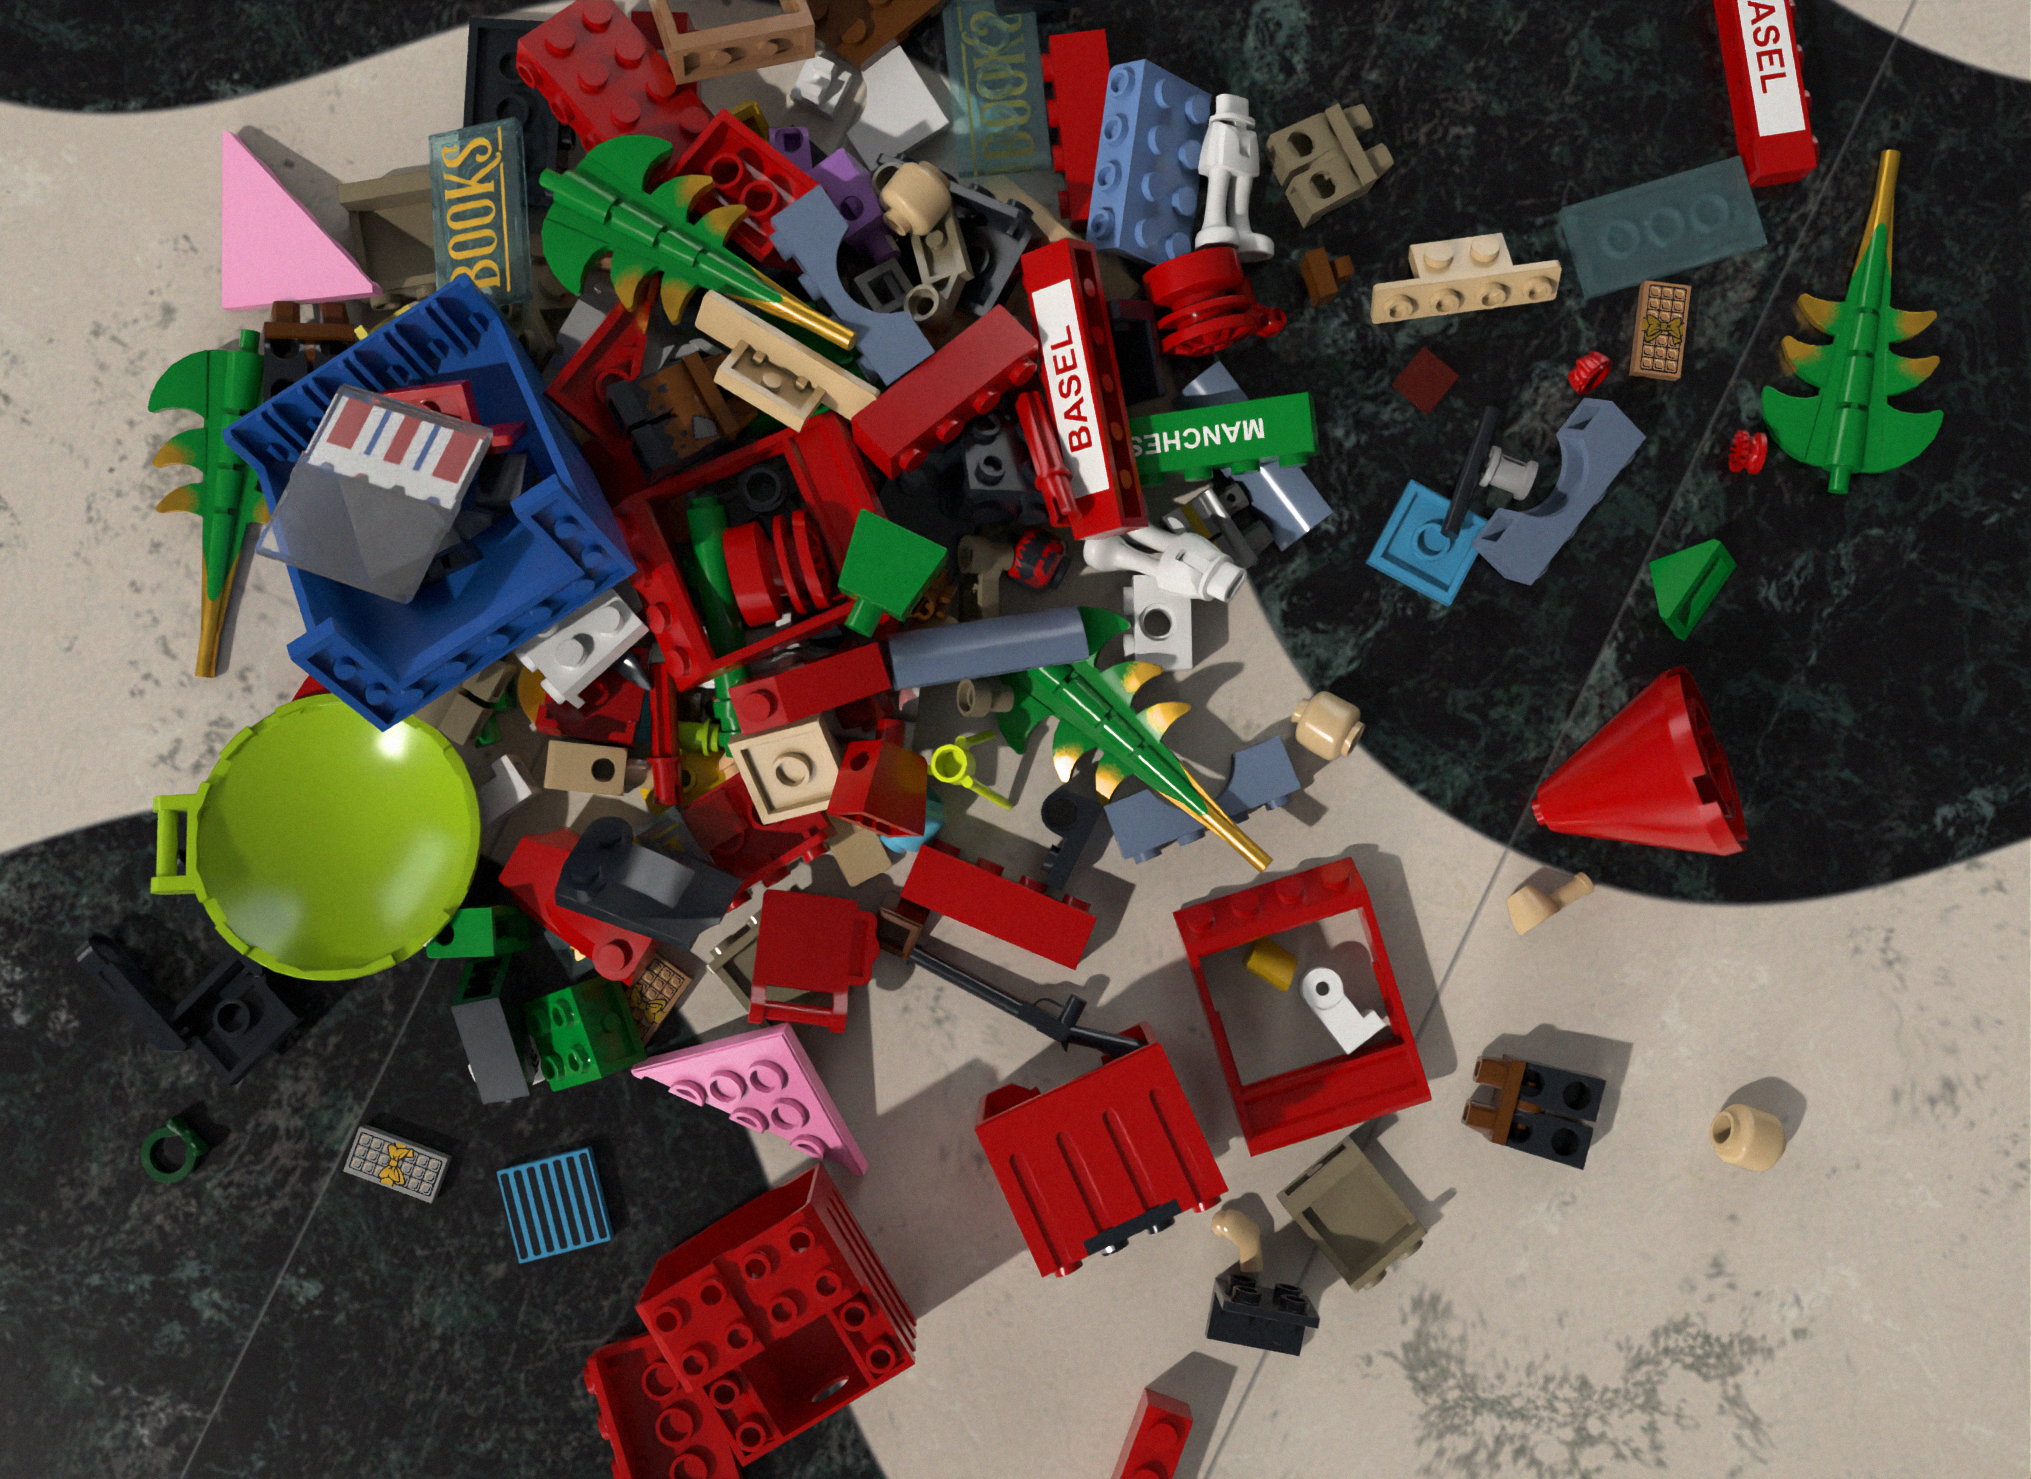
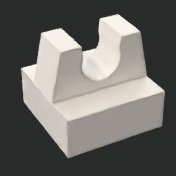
M820 56L807 59L790 93L791 102L833 121L853 81L852 74Z

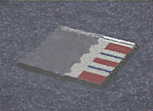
M346 383L339 386L307 449L301 453L289 476L291 479L256 543V554L403 604L412 601L445 533H449L462 507L460 504L493 440V429Z

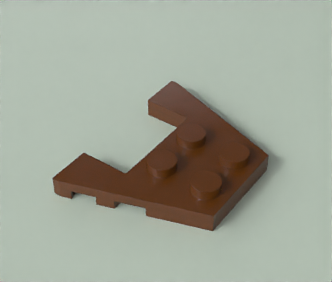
M806 0L815 23V44L862 72L866 71L909 37V31L928 15L934 17L944 9L945 2L947 1Z

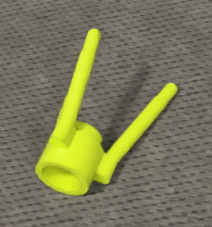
M988 730L969 737L958 736L954 745H943L934 752L931 764L927 765V775L932 776L938 784L946 782L953 785H963L965 788L975 791L1006 810L1013 808L1011 801L974 778L976 760L969 749L972 746L993 739L996 736L995 731Z

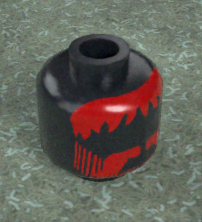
M1029 525L1021 535L1013 531L1007 542L1013 547L1014 561L1012 567L1005 571L1006 577L1035 593H1045L1050 587L1057 590L1073 559V556L1067 554L1069 550L1067 541L1038 525Z

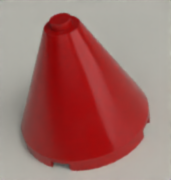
M1681 665L1659 674L1537 787V797L1531 799L1535 818L1540 826L1547 824L1552 832L1719 856H1729L1748 849L1746 844L1739 842L1748 839L1740 798L1722 742L1717 743L1708 720L1712 719L1705 700L1695 680L1685 666Z

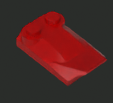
M722 108L660 181L664 184L675 177L686 175L711 176L715 183L714 188L696 203L692 211L703 217L720 207L745 205L749 216L738 225L729 239L764 267L804 274L794 258L791 257L785 261L769 239V235L775 232L771 227V218L818 186L819 183L731 113Z
M569 827L543 834H525L499 876V881L510 893L517 907L592 960L596 971L602 977L609 980H621L629 987L636 984L661 941L557 906L554 892L563 864L581 835Z

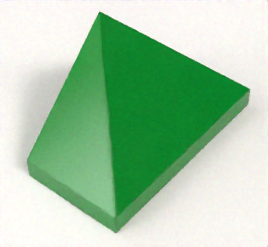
M1715 539L1649 562L1660 617L1678 639L1686 640L1737 566L1724 545Z

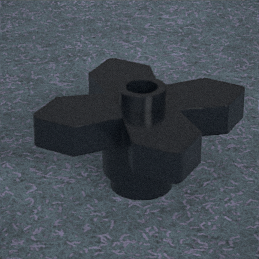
M737 435L734 444L724 448L722 456L757 440ZM785 455L772 465L764 461L734 474L733 476L739 482L738 486L718 495L719 505L724 504L728 528L750 523L760 515L771 539H773V516L784 514L793 532L792 512L799 509L789 497L800 492V489ZM763 483L771 484L774 487L773 497L769 500L759 499L756 494L759 485Z

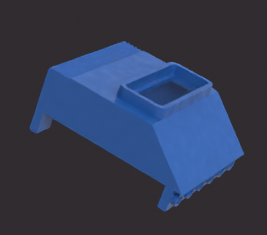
M467 273L462 274L221 431L225 444L257 472L307 632L286 645L291 661L381 732L387 731L639 570L635 565L633 556L629 552V548L623 538L624 536L569 417L542 395L548 384L488 292L484 294ZM469 379L482 426L526 421L528 432L514 442L515 448L497 454H528L535 460L534 466L536 465L543 481L510 502L513 508L512 513L470 539L482 550L484 559L396 599L372 584L341 483L349 478L337 475L335 466L327 464L323 468L318 469L310 465L345 399L374 407L371 395L380 390ZM481 459L454 512L443 509L442 501L434 498L430 500L449 519L477 503L475 501Z

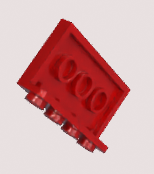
M576 0L518 39L516 69L520 77L529 87H536L548 100L552 113L562 124H569L581 137V143L587 153L600 143L625 135H647L672 143L675 150L674 153L654 170L647 182L645 192L649 195L662 184L660 180L715 117L686 83L676 85L668 62L613 0Z
M739 772L639 836L650 840L678 822V826L654 841L664 844L678 835L677 840L685 853L731 870L733 874L743 879V884L727 910V913L752 899L748 890L763 882L765 887L769 888L791 875L787 866L802 857L805 863L808 864L831 850L827 841L838 835V832L824 810L763 825ZM670 842L666 845V846H669V847L673 848V847L671 846Z
M649 1331L595 1348L587 1359V1366H584L583 1374L589 1393L591 1395L596 1393L601 1411L598 1412L597 1419L601 1436L605 1441L610 1439L615 1457L612 1458L614 1479H744L739 1460L696 1391L691 1393L685 1391Z

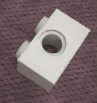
M1133 575L1131 587H1123L1122 595L1123 615H1132V634H1124V662L1146 661L1162 666L1163 672H1189L1192 669L1191 598L1164 594L1158 588L1156 578L1149 575ZM1151 612L1164 614L1169 621L1167 634L1163 636L1149 634L1144 627L1145 616Z

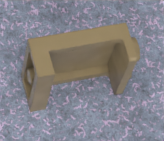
M430 170L336 185L339 204L349 212L356 261L360 264L359 267L383 289V296L359 299L361 302L376 311L393 310L399 308L400 302L417 299L418 302H421L451 282V276L456 266L455 259L450 256L448 250L451 234L447 223L443 184Z
M761 909L746 921L751 929L741 938L736 940L731 934L709 952L714 957V960L706 966V969L711 974H717L747 1012H749ZM850 985L848 990V996H850L855 991L854 988ZM773 986L766 987V1000L832 1007L833 994ZM763 1019L762 1024L758 1025L762 1029L786 1022ZM789 1022L798 1038L814 1026L811 1024Z
M1348 1135L1276 1195L1282 1206L1302 1227L1354 1293L1362 1288L1369 1290L1381 1282L1387 1274L1385 1269L1399 1257L1403 1260L1417 1252L1423 1244L1421 1238L1428 1233L1426 1228L1413 1215Z

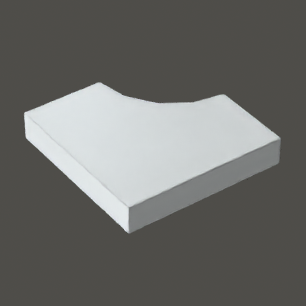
M900 45L883 56L866 71H861L867 88V103L860 120L846 132V135L863 164L872 175L880 167L876 163L880 153L894 158L897 153L907 155L950 128L949 121Z

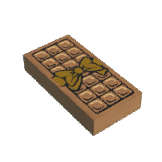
M1648 280L1640 284L1630 376L1676 381L1680 378L1691 286Z
M655 951L637 983L628 987L625 991V996L643 1047L647 1045L694 980L691 975L658 951Z

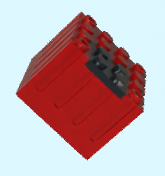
M1140 1022L1117 1033V1035L1147 1041L1146 1046L1116 1060L1104 1054L1100 1056L1103 1066L1043 1094H1041L1037 1086L1029 1089L1011 1082L981 1096L978 1101L974 1130L1042 1278L1052 1273L1055 1274L1056 1278L1069 1275L1083 1266L1082 1259L1099 1251L1102 1256L1114 1254L1129 1244V1237L1144 1230L1149 1235L1161 1232L1176 1222L1174 1216L1191 1208L1194 1213L1206 1211L1222 1201L1220 1195L1229 1191L1167 1055L1149 1022Z

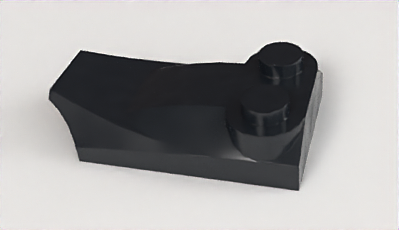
M608 816L593 821L586 828L563 864L554 896L557 906L690 951L699 934L721 923L744 880L733 874L731 870L633 834L632 827L627 821L620 817Z

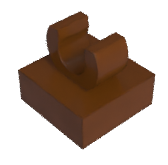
M1324 247L1306 252L1300 263L1313 308L1332 303L1338 293L1337 285L1351 281L1350 276L1355 274L1349 255L1329 262Z

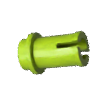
M706 718L705 723L678 721L680 749L701 750L707 756H710L712 751L720 752L721 746L719 745L717 732L722 730L721 724L713 723V719Z

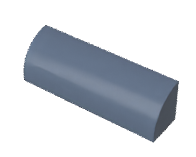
M1218 361L1187 385L1173 399L1171 404L1176 411L1250 400L1222 363ZM1279 461L1260 464V472L1245 475H1232L1231 468L1220 469L1231 484L1237 483L1250 503L1248 507L1256 518L1265 524L1281 551H1284L1333 513L1300 467L1280 468Z
M1075 605L885 634L895 691L1082 662L1090 658L1083 622Z

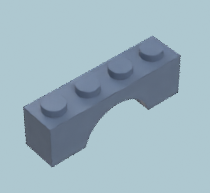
M820 184L771 218V227L775 232L769 235V239L785 261L793 257L804 274L799 276L798 280L811 300L815 303L822 299L833 314L829 317L830 319L858 333V339L854 346L861 357L856 359L855 362L871 385L879 381L883 388L886 389L935 353L907 310L896 313L874 312L857 304L846 293L838 277L836 257L841 243L848 234L849 226Z
M1584 397L1556 433L1561 447L1562 467L1558 482L1551 494L1541 504L1526 511L1516 512L1498 508L1470 544L1504 578L1531 586L1536 579L1541 577L1548 569L1551 559L1564 542L1575 535L1578 524L1592 506L1601 501L1605 496L1607 487L1620 470L1633 460L1635 451L1645 440L1646 436L1613 401Z
M1281 737L1270 738L1231 754V770L1228 781L1214 800L1235 824L1250 819L1247 810L1264 804L1266 810L1270 811L1292 802L1293 799L1290 793L1301 789ZM1148 789L1103 807L1122 858L1128 859L1133 857L1136 864L1161 855L1162 852L1159 846L1177 839L1179 846H1184L1206 836L1203 824L1184 810L1163 803Z

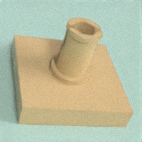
M822 712L743 736L741 732L731 735L727 745L763 825L828 809L842 760Z

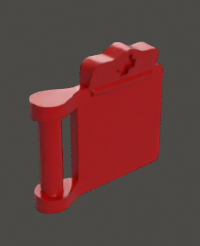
M767 889L762 898L747 1023L762 1024L763 1019L827 1026L829 1027V1032L843 1034L847 1019L849 985L858 987L869 983L872 965L880 952L879 943L876 938V916L871 912L858 910V903L852 899ZM773 986L833 994L832 1007L766 1000V987Z

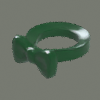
M181 1115L169 1118L165 1124L166 1127L159 1128L149 1134L142 1144L140 1153L142 1166L147 1174L158 1182L168 1184L183 1180L192 1174L198 1165L199 1156L208 1153L211 1148L208 1143L197 1136L192 1128H189ZM179 1135L188 1145L185 1163L177 1172H165L154 1162V1146L163 1137Z

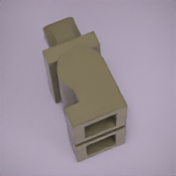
M1338 103L1326 109L1323 113L1313 115L1269 136L1263 152L1280 185L1284 186L1290 183L1285 194L1303 228L1319 221L1328 212L1367 194L1375 181L1388 172L1394 164L1392 156L1383 143L1363 151L1357 138L1369 133L1373 127L1372 119L1364 104L1342 110Z
M500 658L416 711L413 715L445 733L448 738L458 744L474 746L494 709L467 695L468 691L486 702L498 703L518 666Z

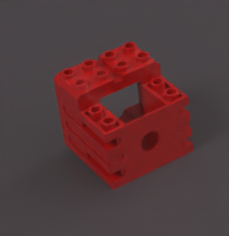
M821 1161L751 1200L697 1235L658 1257L634 1306L687 1393L695 1391L698 1393L742 1467L915 1365L916 1357L913 1352L916 1351L914 1339H916L917 1332L914 1327L917 1326V1319ZM848 1379L835 1393L821 1401L815 1402L827 1389Z

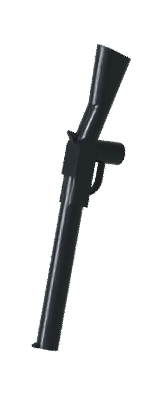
M918 944L915 945L906 965L914 963L1036 1028L1037 1031L1061 1042L1065 1052H1067L1068 1045L1071 1043L1097 1049L1116 1060L1146 1046L1147 1041L1076 1025L1087 1005V1001L1074 994H1070L1065 1006L1050 998H1040L1032 1004ZM1041 1001H1049L1063 1008L1059 1017H1056L1037 1007L1036 1004Z

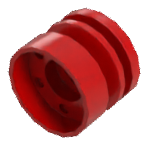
M1215 247L1184 254L1151 268L1142 276L1147 301L1153 302L1154 312H1172L1156 323L1157 334L1162 337L1167 336L1159 345L1162 357L1177 359L1216 353L1249 337L1257 331L1256 317L1252 314H1244L1252 306L1250 297L1246 295L1227 296L1242 286L1245 281L1238 252L1233 247Z
M807 508L792 512L793 532L784 514L773 516L772 540H768L758 521L724 529L723 546L730 581L740 611L750 628L784 619V596L789 595L792 604L800 615L810 612L809 592L818 610L833 606V574L830 558L825 549L823 536L818 532Z

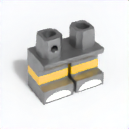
M1237 483L1224 487L1215 493L1210 488L1181 508L1178 507L1163 516L1159 523L1163 530L1177 535H1181L1184 532H1192L1207 540L1217 536L1218 538L1211 543L1223 554L1229 555L1233 559L1234 565L1245 570L1258 560L1257 555L1274 540L1261 520L1256 521L1240 532L1231 519L1233 515L1250 504Z

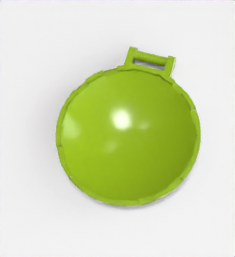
M333 693L297 699L275 708L274 713L266 716L252 727L247 725L220 751L218 755L221 758L212 769L206 782H201L196 794L158 795L153 797V812L158 813L156 877L151 878L150 893L158 895L196 893L198 901L203 903L208 915L215 923V929L231 946L242 955L248 956L272 971L301 979L315 981L355 979L393 967L414 955L443 930L463 903L472 884L481 851L482 817L477 790L466 764L450 741L438 729L423 722L413 714L387 731L381 732ZM187 813L186 875L177 876L179 814Z

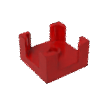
M631 646L629 649L649 678L648 667L652 662L651 650ZM606 669L579 693L586 702L579 709L567 700L561 705L558 704L546 692L544 703H539L535 726L543 734L635 750L646 689L630 682L615 669L610 672Z

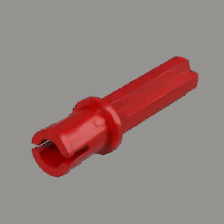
M1025 391L1018 396L1015 406L1037 474L1034 484L1037 490L1043 493L1051 525L1057 528L1070 526L1071 522L1068 514H1071L1072 521L1075 523L1081 518V511L1077 506L1070 484L1073 474L1069 468L1064 466L1042 394L1039 391Z
M654 662L648 667L649 681L653 687L649 691L653 755L647 757V762L652 763L653 804L684 803L682 761L686 760V755L680 754L676 683L669 674L665 662Z

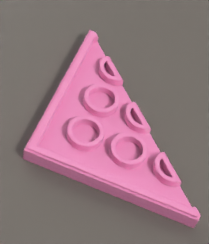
M223 131L222 309L230 312L269 309L272 308L274 301H293L300 305L383 296V289L359 267L360 264L338 241L332 239L320 226L318 219L303 203L288 192L282 185V181L273 171L244 145L243 139L232 132Z
M789 1022L648 1057L647 1060L633 1065L631 1069L633 1076L643 1079L644 1076L661 1082L670 1087L668 1092L699 1106H703L704 1103L712 1105L731 1114L730 1120L761 1134L765 1130L791 1141L790 1147L821 1161H824L825 1157L847 1166L850 1169V1174L854 1176H864L867 1170V1161Z

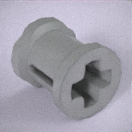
M1493 445L1486 456L1477 484L1483 487L1491 484L1514 493V499L1522 501L1526 498L1533 485L1539 463L1532 460L1525 463L1502 454L1501 448Z

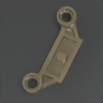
M887 162L875 171L871 185L878 197L884 186L902 166L900 163ZM953 198L948 211L930 233L922 236L909 233L922 284L908 292L904 300V311H908L918 327L929 329L936 335H943L951 330L955 321L953 312L964 285L967 281L974 278Z
M965 535L959 541L957 564L962 573H967L964 582H959V623L999 617L1002 610L999 578L1001 572L1008 571L1014 561V550L1010 543L989 541L985 536ZM999 675L963 680L957 689V707L961 715L965 717H984L988 712H1009L1013 707L1014 692L1009 684H1002Z

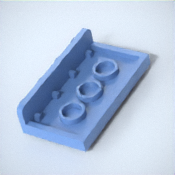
M1146 59L1115 65L1109 72L1085 241L1095 244L1096 254L1112 252L1151 269L1165 261L1191 252V240L1201 175L1198 173V166L1207 132L1212 95Z

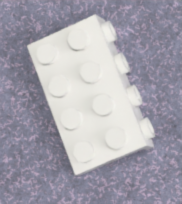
M611 587L526 641L513 652L531 672L539 669L546 678L540 684L558 704L561 705L567 700L579 709L586 703L579 693L643 637L649 629Z

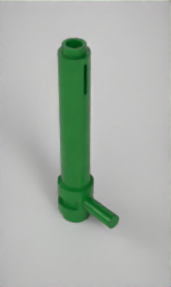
M718 495L689 499L690 509L686 510L706 636L713 647L717 659L746 647L747 641L742 613L732 588L724 554L723 532L724 529L728 528L724 504L719 505ZM750 663L714 679L717 698L712 703L715 718L720 719L722 730L717 732L719 745L725 747L726 757L733 758L727 745L731 735L741 733L728 688L740 680L752 676Z

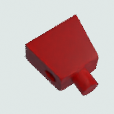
M879 719L875 740L852 741L846 746L827 814L887 838L924 836L927 761L925 757L903 748L906 723L896 719Z

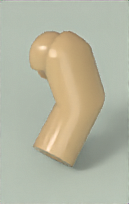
M1228 1209L1227 1211L1216 1212L1212 1218V1230L1217 1236H1226L1227 1239L1239 1247L1240 1270L1246 1273L1263 1271L1262 1240L1259 1226L1239 1210Z

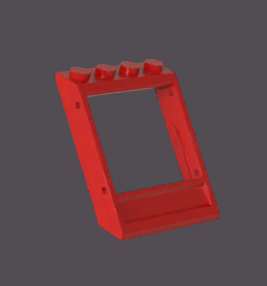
M830 409L810 418L800 433L790 427L630 495L612 510L626 545L629 548V552L639 569L628 577L629 582L638 594L646 613L647 624L655 634L665 658L666 668L673 677L679 693L690 690L846 622L856 599L847 595L848 601L717 659L653 510L656 506L705 485L716 483L746 470L752 465L760 464L784 453L815 526L823 536L825 549L838 578H840L861 508L886 520L888 519L844 418L834 410Z
M1351 856L1172 912L1233 1109L1250 1157L1432 1100L1370 897ZM1357 909L1373 962H1371L1394 1038L1356 1049L1349 1055L1347 1053L1340 1054L1242 1085L1219 1010L1215 1011L1199 958Z

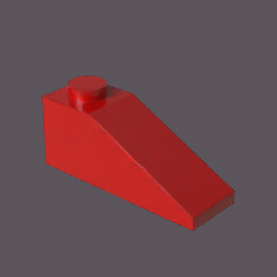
M878 640L744 678L728 688V692L742 735L744 736L788 724L891 689L893 684Z

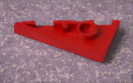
M658 271L647 280L641 289L637 299L636 310L633 312L627 311L619 299L542 393V395L614 456H618L624 451L626 441H624L604 404L607 386L622 380H626L627 383L633 381L641 372L648 338L646 334L651 306L655 304L658 289Z

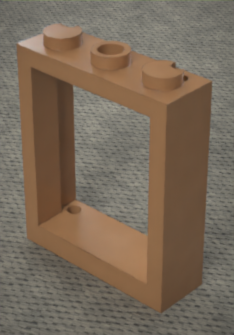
M648 0L676 85L815 58V23L806 0H779L784 12L783 15L684 34L678 33L667 0Z

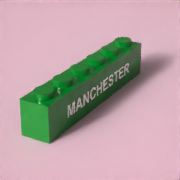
M1309 392L1128 419L1141 488L1164 486L1167 484L1166 477L1184 475L1186 482L1208 480L1213 478V470L1231 468L1232 475L1252 474L1261 471L1260 464L1279 461L1280 468L1301 467L1309 464L1308 457L1320 456L1314 398Z

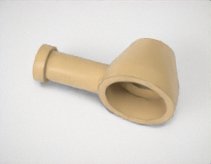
M1583 872L1576 874L1573 880L1548 896L1534 885H1527L1506 899L1514 928L1520 936L1583 895L1588 896L1594 892V886L1589 877Z

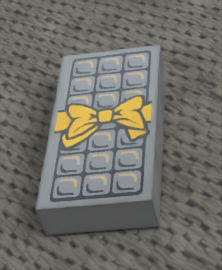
M364 1124L358 1129L343 1171L433 1203L437 1199L452 1156Z

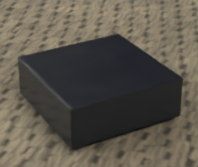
M483 454L475 501L482 506H511L510 502L530 490L535 460L528 454Z

